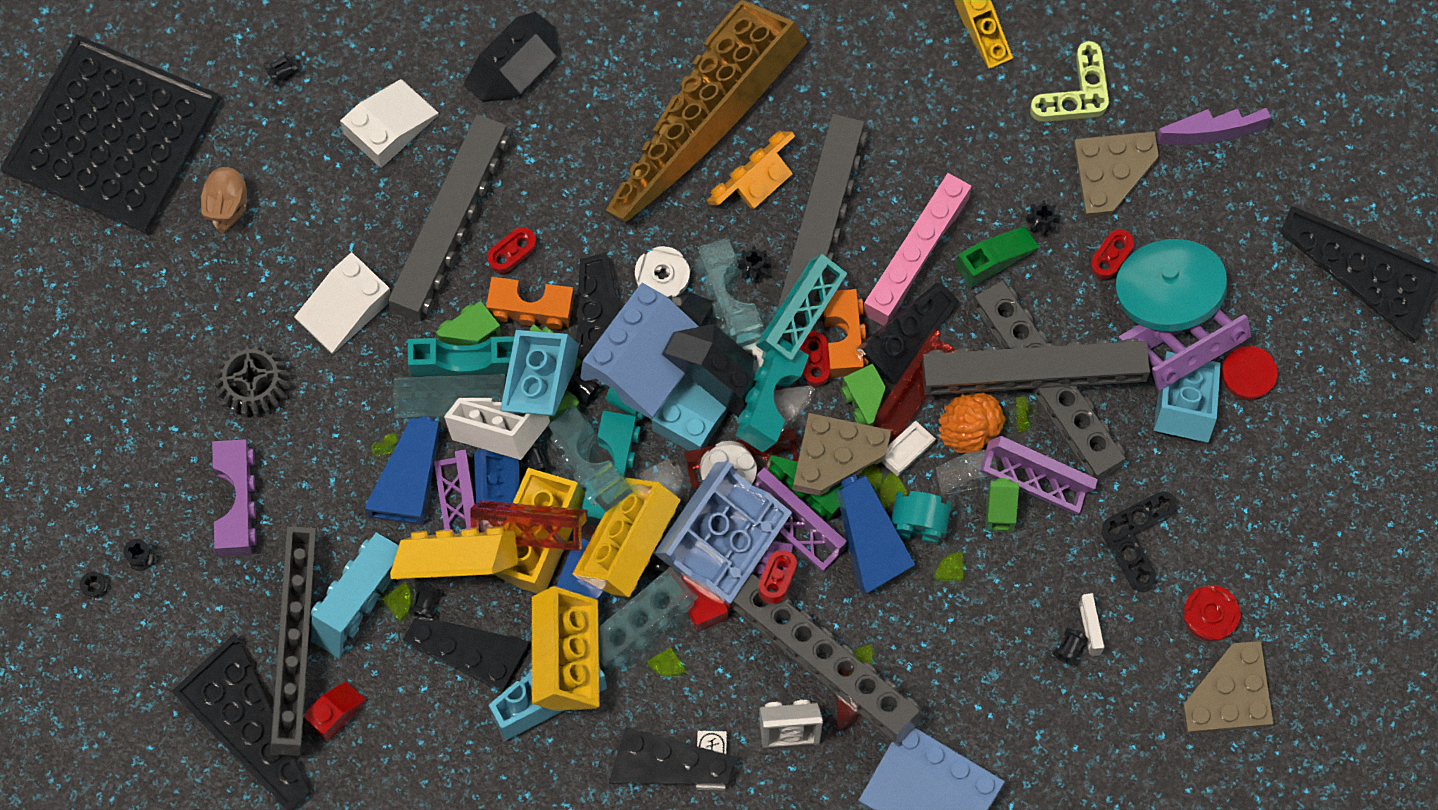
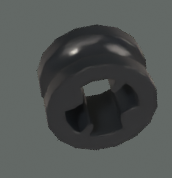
M98 572L86 573L80 580L81 591L90 599H99L107 592V581ZM93 579H97L100 587L98 590L94 588L95 591L91 592L87 585L90 581L93 583Z

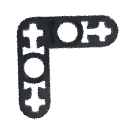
M1162 491L1109 517L1102 526L1101 534L1131 587L1138 592H1146L1153 587L1156 581V573L1136 540L1135 535L1173 515L1177 502L1175 497L1169 492ZM1159 500L1163 503H1169L1167 511L1164 508H1160L1152 516L1151 510L1158 506ZM1141 511L1146 515L1147 521L1141 525L1136 524L1132 521L1131 514ZM1123 518H1125L1127 526L1120 529L1119 536L1108 532L1111 527L1110 525L1117 528L1123 525ZM1126 547L1134 549L1136 558L1132 561L1123 559L1121 550ZM1139 562H1142L1138 568L1141 574L1149 576L1147 584L1136 580L1139 574L1134 566Z

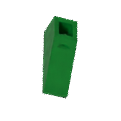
M1023 226L981 241L960 253L956 268L969 287L973 288L1037 251L1040 247L1026 227Z
M773 455L769 458L766 464L769 467L768 471L779 481L783 479L790 486L789 490L799 499L804 498L811 504L810 509L820 518L825 517L829 521L840 509L836 490L842 487L841 482L832 486L828 492L821 496L795 491L792 489L798 462Z

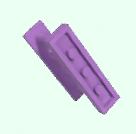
M1219 308L1212 318L1222 327L1211 334H1208L1200 325L1189 328L1188 330L1199 341L1187 348L1174 337V335L1181 331H1157L1141 325H1137L1120 335L1119 341L1122 342L1130 338L1146 341L1148 361L1153 367L1152 372L1156 388L1160 391L1251 337L1248 317L1245 314L1232 321ZM1162 342L1176 353L1165 361H1162L1151 350Z

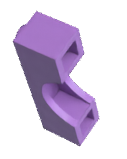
M246 439L212 442L213 470L217 477L228 481L236 489V498L231 510L224 517L214 521V549L218 557L252 555V545H257L256 529L252 528L251 519L256 518L255 502H251V492H255L256 488L255 476L250 475V465H255L254 449L249 448Z

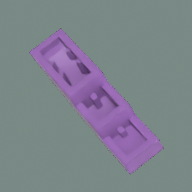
M1267 108L1242 117L1238 109L1213 118L1209 109L1160 128L1156 140L1158 144L1175 145L1218 142L1265 129L1269 124L1271 116Z

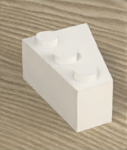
M459 398L444 416L452 440L519 460L524 457L548 426L550 420L548 416L502 412L500 410L502 402H493L492 398Z

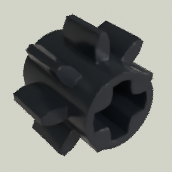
M1045 200L1038 206L1031 205L1030 211L1032 214H1027L1026 222H1032L1030 232H1039L1041 237L1049 230L1053 233L1055 232L1056 225L1054 223H1059L1061 218L1060 215H1055L1056 205L1050 206L1046 204Z
M753 246L752 250L748 252L741 251L743 260L737 261V268H744L741 272L742 278L747 276L755 282L756 278L760 276L763 278L767 277V271L764 268H771V261L764 260L767 255L766 250L761 252ZM751 262H756L757 266H752Z

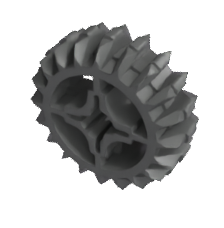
M246 343L245 350L242 351L238 346H235L236 354L232 355L226 352L225 356L228 361L219 360L218 364L221 369L215 370L214 373L216 378H218L214 381L215 388L219 389L216 392L218 398H224L222 401L225 407L231 406V410L234 413L241 409L242 415L245 417L250 410H252L256 417L259 414V409H263L268 414V405L271 404L274 407H278L279 404L276 398L285 399V393L282 390L289 388V383L285 381L290 378L289 372L285 370L287 368L286 362L280 361L281 356L278 352L272 354V348L269 346L263 351L259 343L256 344L254 349H251L250 344ZM254 362L265 364L272 371L258 369L255 367ZM244 365L243 370H241L238 373H235V371L238 368ZM251 371L254 375V382H252L253 389L251 388L250 383H248L250 382ZM270 386L264 393L259 395L261 389ZM231 389L245 390L249 393V397L240 396Z

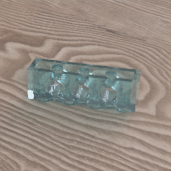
M672 567L668 568L598 628L599 661L604 667L613 670L625 665L629 660V655L635 650L639 651L645 648L655 633L666 630L672 624V619L679 613L684 614L693 607V601L698 596L677 570ZM665 596H669V605L664 609H660V600ZM647 614V624L639 628L638 619L640 616ZM625 632L626 641L622 645L617 646V636Z

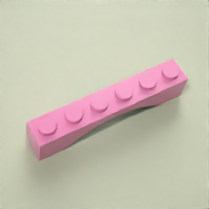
M947 173L866 299L863 315L883 326L893 319L928 256L969 200L971 185Z

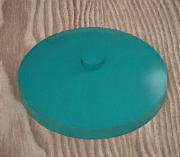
M1184 239L1156 241L1133 252L1120 267L1116 278L1118 302L1124 313L1143 327L1157 331L1189 329L1208 320L1223 304L1227 293L1226 270L1220 258L1212 250L1197 242Z

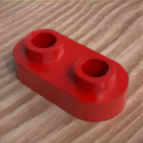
M524 227L517 228L489 250L487 256L489 267L494 272L500 274L512 270L535 250L536 239L534 233ZM521 241H525L527 245L525 247H519L518 243ZM500 258H505L507 260L504 264H499L497 262V260Z
M1121 229L1112 231L1097 250L1090 266L1092 273L1097 278L1104 280L1112 278L1130 255L1134 240L1129 232ZM1120 243L1124 248L1117 249L1114 244ZM1106 264L1109 269L1103 270L1099 265Z
M810 331L800 346V350L809 355L802 376L807 384L818 387L824 385L830 377L828 345L823 334L817 331ZM810 345H816L818 349L816 351H811L808 347ZM817 370L821 375L814 377L811 372Z
M780 550L774 552L769 557L759 581L758 589L759 596L765 602L778 603L786 597L797 567V560L792 553ZM779 567H785L786 569H785V570H780V569H778V568H779ZM774 589V590H776L777 592H774V593H773V592H769V590Z

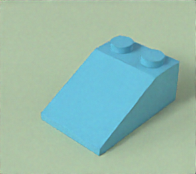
M516 330L500 410L510 413L554 416L573 375L579 344L568 334Z
M1166 351L1164 361L1176 353ZM1209 361L1159 391L1154 431L1209 442L1217 419L1220 377L1219 362Z
M685 374L652 419V431L701 457L729 410Z

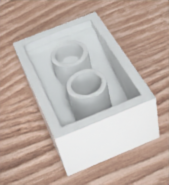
M400 79L360 102L340 121L344 135L382 168L439 116V113Z
M351 252L330 271L295 315V319L333 355L389 304L390 288Z
M798 700L793 703L794 705L782 706L781 702H770L765 704V707H760L762 748L819 744L822 716L818 704L811 703L810 700Z

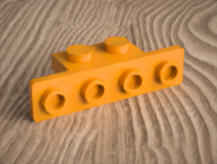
M779 131L771 136L768 140L770 143L764 149L760 148L750 155L749 159L751 161L744 167L743 165L739 166L731 172V179L725 184L720 183L710 192L712 196L706 200L708 204L719 205L736 190L749 208L754 209L793 174L777 152L795 137L792 131Z

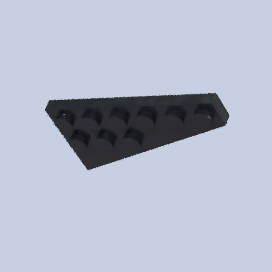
M1291 206L1280 233L1405 337L1414 342L1438 286V266Z
M234 633L172 690V693L285 810H293L310 792L293 755L270 754L273 712L236 633Z

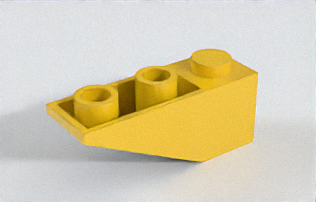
M954 0L960 17L988 69L1013 59L991 0Z

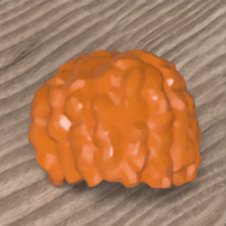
M984 392L969 395L962 394L960 397H955L949 405L944 407L946 412L939 418V423L941 424L939 438L943 440L945 446L957 453H966L968 455L978 453L990 440L999 435L1003 429L1006 418L1003 415L1002 408L999 406V402L995 397Z

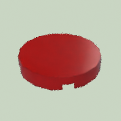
M1241 346L1231 351L1226 357L1221 370L1227 390L1237 398L1244 400H1254L1255 398L1266 396L1274 387L1278 375L1277 366L1272 356L1262 348L1255 346Z
M1217 585L1195 589L1187 598L1183 609L1184 622L1188 630L1197 638L1205 641H1220L1229 637L1237 628L1241 617L1236 597L1226 588Z

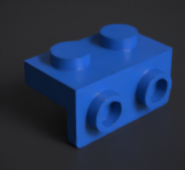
M483 449L474 452L476 505L500 511L511 508L520 487L519 459Z

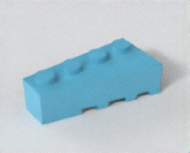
M377 532L371 540L366 539L358 552L359 555L354 561L350 560L346 564L340 580L332 582L327 590V597L324 601H318L313 607L310 614L312 616V643L340 659L345 651L343 648L344 641L348 636L354 638L359 630L358 626L362 620V614H370L378 599L377 592L384 593L391 582L390 573L399 545Z
M599 667V692L607 689L605 676ZM532 668L529 670L530 673L522 680L516 681L489 704L492 717L505 741L564 711L551 710L532 704Z

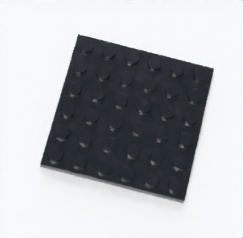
M76 34L0 169L4 174L147 234L221 97L220 94Z

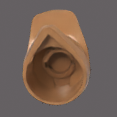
M220 167L211 172L204 183L201 194V212L203 217L212 220L216 229L220 233H224L243 216L247 206V188L244 178L238 171L230 167Z

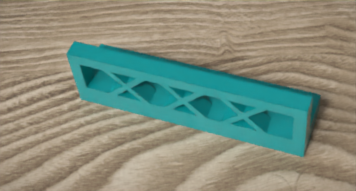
M822 253L811 258L757 341L756 346L763 352L772 349L788 362L792 361L847 273ZM825 267L837 275L832 284L824 285L822 272ZM819 290L821 302L818 306L810 307L809 292ZM805 311L807 321L805 327L796 328L795 314ZM791 333L793 345L788 352L777 342L782 334Z

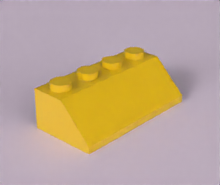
M531 468L527 469L503 524L504 531H515L518 565L494 573V575L520 589L537 594L548 588L584 503L585 492L578 482Z
M623 478L572 575L612 595L630 597L637 586L644 568L648 565L655 547L662 539L665 528L674 516L680 499L660 482Z
M503 526L486 528V532H478V528L462 529L461 533L453 534V529L438 530L436 535H428L427 530L411 532V537L400 540L390 573L391 579L494 574L518 565L515 531H504Z
M552 586L532 596V704L551 710L596 709L599 707L598 600L556 586Z

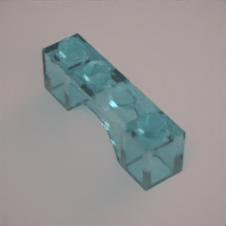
M729 238L697 247L698 258L694 259L699 275L704 274L706 280L703 281L707 296H712L714 302L711 303L716 319L721 318L723 325H720V329L741 347L757 343L764 332V328L755 304L737 301L726 291L730 280L738 274L737 258Z
M575 405L548 424L554 434L550 437L559 450H564L565 453L562 455V458L571 469L575 468L576 472L573 476L581 487L586 486L588 490L584 494L593 506L599 504L607 512L633 492L622 473L610 460L601 463H590V450L598 435L587 417Z

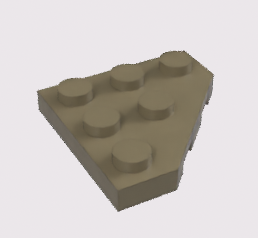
M1155 132L1074 140L1085 218L1112 215L1125 197L1141 181L1149 168L1156 163L1159 155Z
M809 413L792 490L821 496L828 492L832 486L849 476L858 475L866 467L885 460L891 430Z
M1261 641L1233 643L1182 706L1186 734L1272 727L1273 718Z

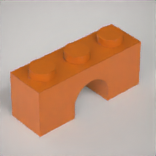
M491 277L486 308L497 322L513 320L519 321L520 324L532 326L536 323L546 325L551 329L569 328L574 301L573 287L546 284L542 298L530 303L523 301L519 297V280Z
M856 289L836 290L823 311L825 327L836 326L842 328L846 332L847 337L840 342L828 343L829 378L845 377L864 368V366H868V361L856 349L862 344L861 341L866 340L865 324H860L859 315H863L862 298L857 299Z

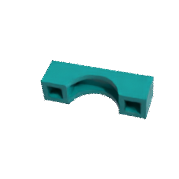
M515 336L491 337L489 340L475 345H452L441 342L436 338L408 339V368L410 376L507 374Z
M780 339L777 342L788 352L792 347V344L784 339ZM772 349L763 352L761 358L764 361L753 378L756 382L745 399L747 406L737 420L739 424L736 432L737 437L761 452H764L778 441L785 419L776 408L774 388L775 386L788 387L799 379L809 357L808 354L799 349L792 361L788 362Z
M603 410L598 432V445L611 455L614 461V468L605 482L596 487L586 489L581 512L582 524L599 525L623 478H626L627 469L633 468L635 452H631L633 442L638 443L641 429L640 426H636V416Z

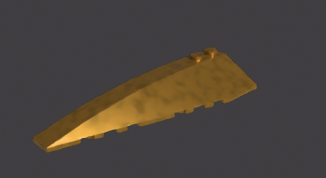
M740 0L705 41L704 46L708 49L703 55L696 56L692 63L694 69L690 76L683 78L680 84L682 86L681 91L670 100L653 129L655 135L651 141H646L641 149L643 151L642 157L638 163L634 162L629 170V179L627 182L621 183L606 209L608 214L623 222L628 221L684 175L740 120L807 43L794 21L745 0Z

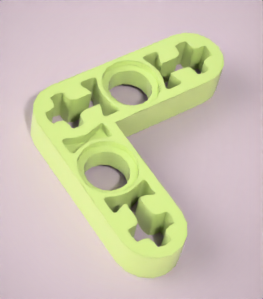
M1084 42L1077 51L1076 61L1081 91L1037 95L1033 98L1030 107L1031 116L1035 120L1046 122L1094 118L1102 116L1106 112L1109 99L1102 51L1096 43ZM1085 51H1090V54L1093 55L1091 66H1088V57L1085 55ZM1095 74L1099 77L1100 82L1091 85L1086 82L1085 76ZM1092 99H1097V102L1100 103L1099 108H1095L1094 104H1091ZM1066 100H1071L1076 104L1077 108L1074 111H1066L1062 107V103ZM1081 100H1084V103H1083V105H1085L1084 110H1081V107H1082V101H1081ZM1054 102H1058V103H1057V112L1054 111V110H1055V107H1053ZM1039 104H1044V107L1047 108L1046 112H1041V109L1038 108Z

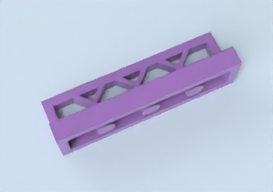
M1003 436L988 442L980 468L981 473L992 478H1008L1012 482H1019V490L1075 515L1080 513L1085 493L1095 490L1098 480ZM993 455L1001 458L1005 470L999 472L990 468ZM1017 467L1024 468L1030 480L1026 482L1019 481L1013 469ZM1042 477L1048 479L1054 491L1050 493L1042 491L1038 479ZM1068 488L1077 492L1074 504L1066 502L1062 490Z
M466 449L455 451L456 458L434 461L444 529H450V524L458 516L466 522V528H478L479 532ZM457 466L458 475L452 483L442 477L441 468ZM443 483L448 486L446 491H444ZM452 490L462 496V502L456 509L446 503V498ZM462 508H464V515L460 513ZM447 509L452 512L450 517H448Z
M765 467L757 474L756 482L753 486L762 488L792 512L789 516L790 522H785L778 533L790 544H793V547L823 573L846 550L847 541ZM805 527L810 532V541H798L793 537V528ZM813 535H814L819 541H813ZM814 546H826L833 553L822 563L814 555Z

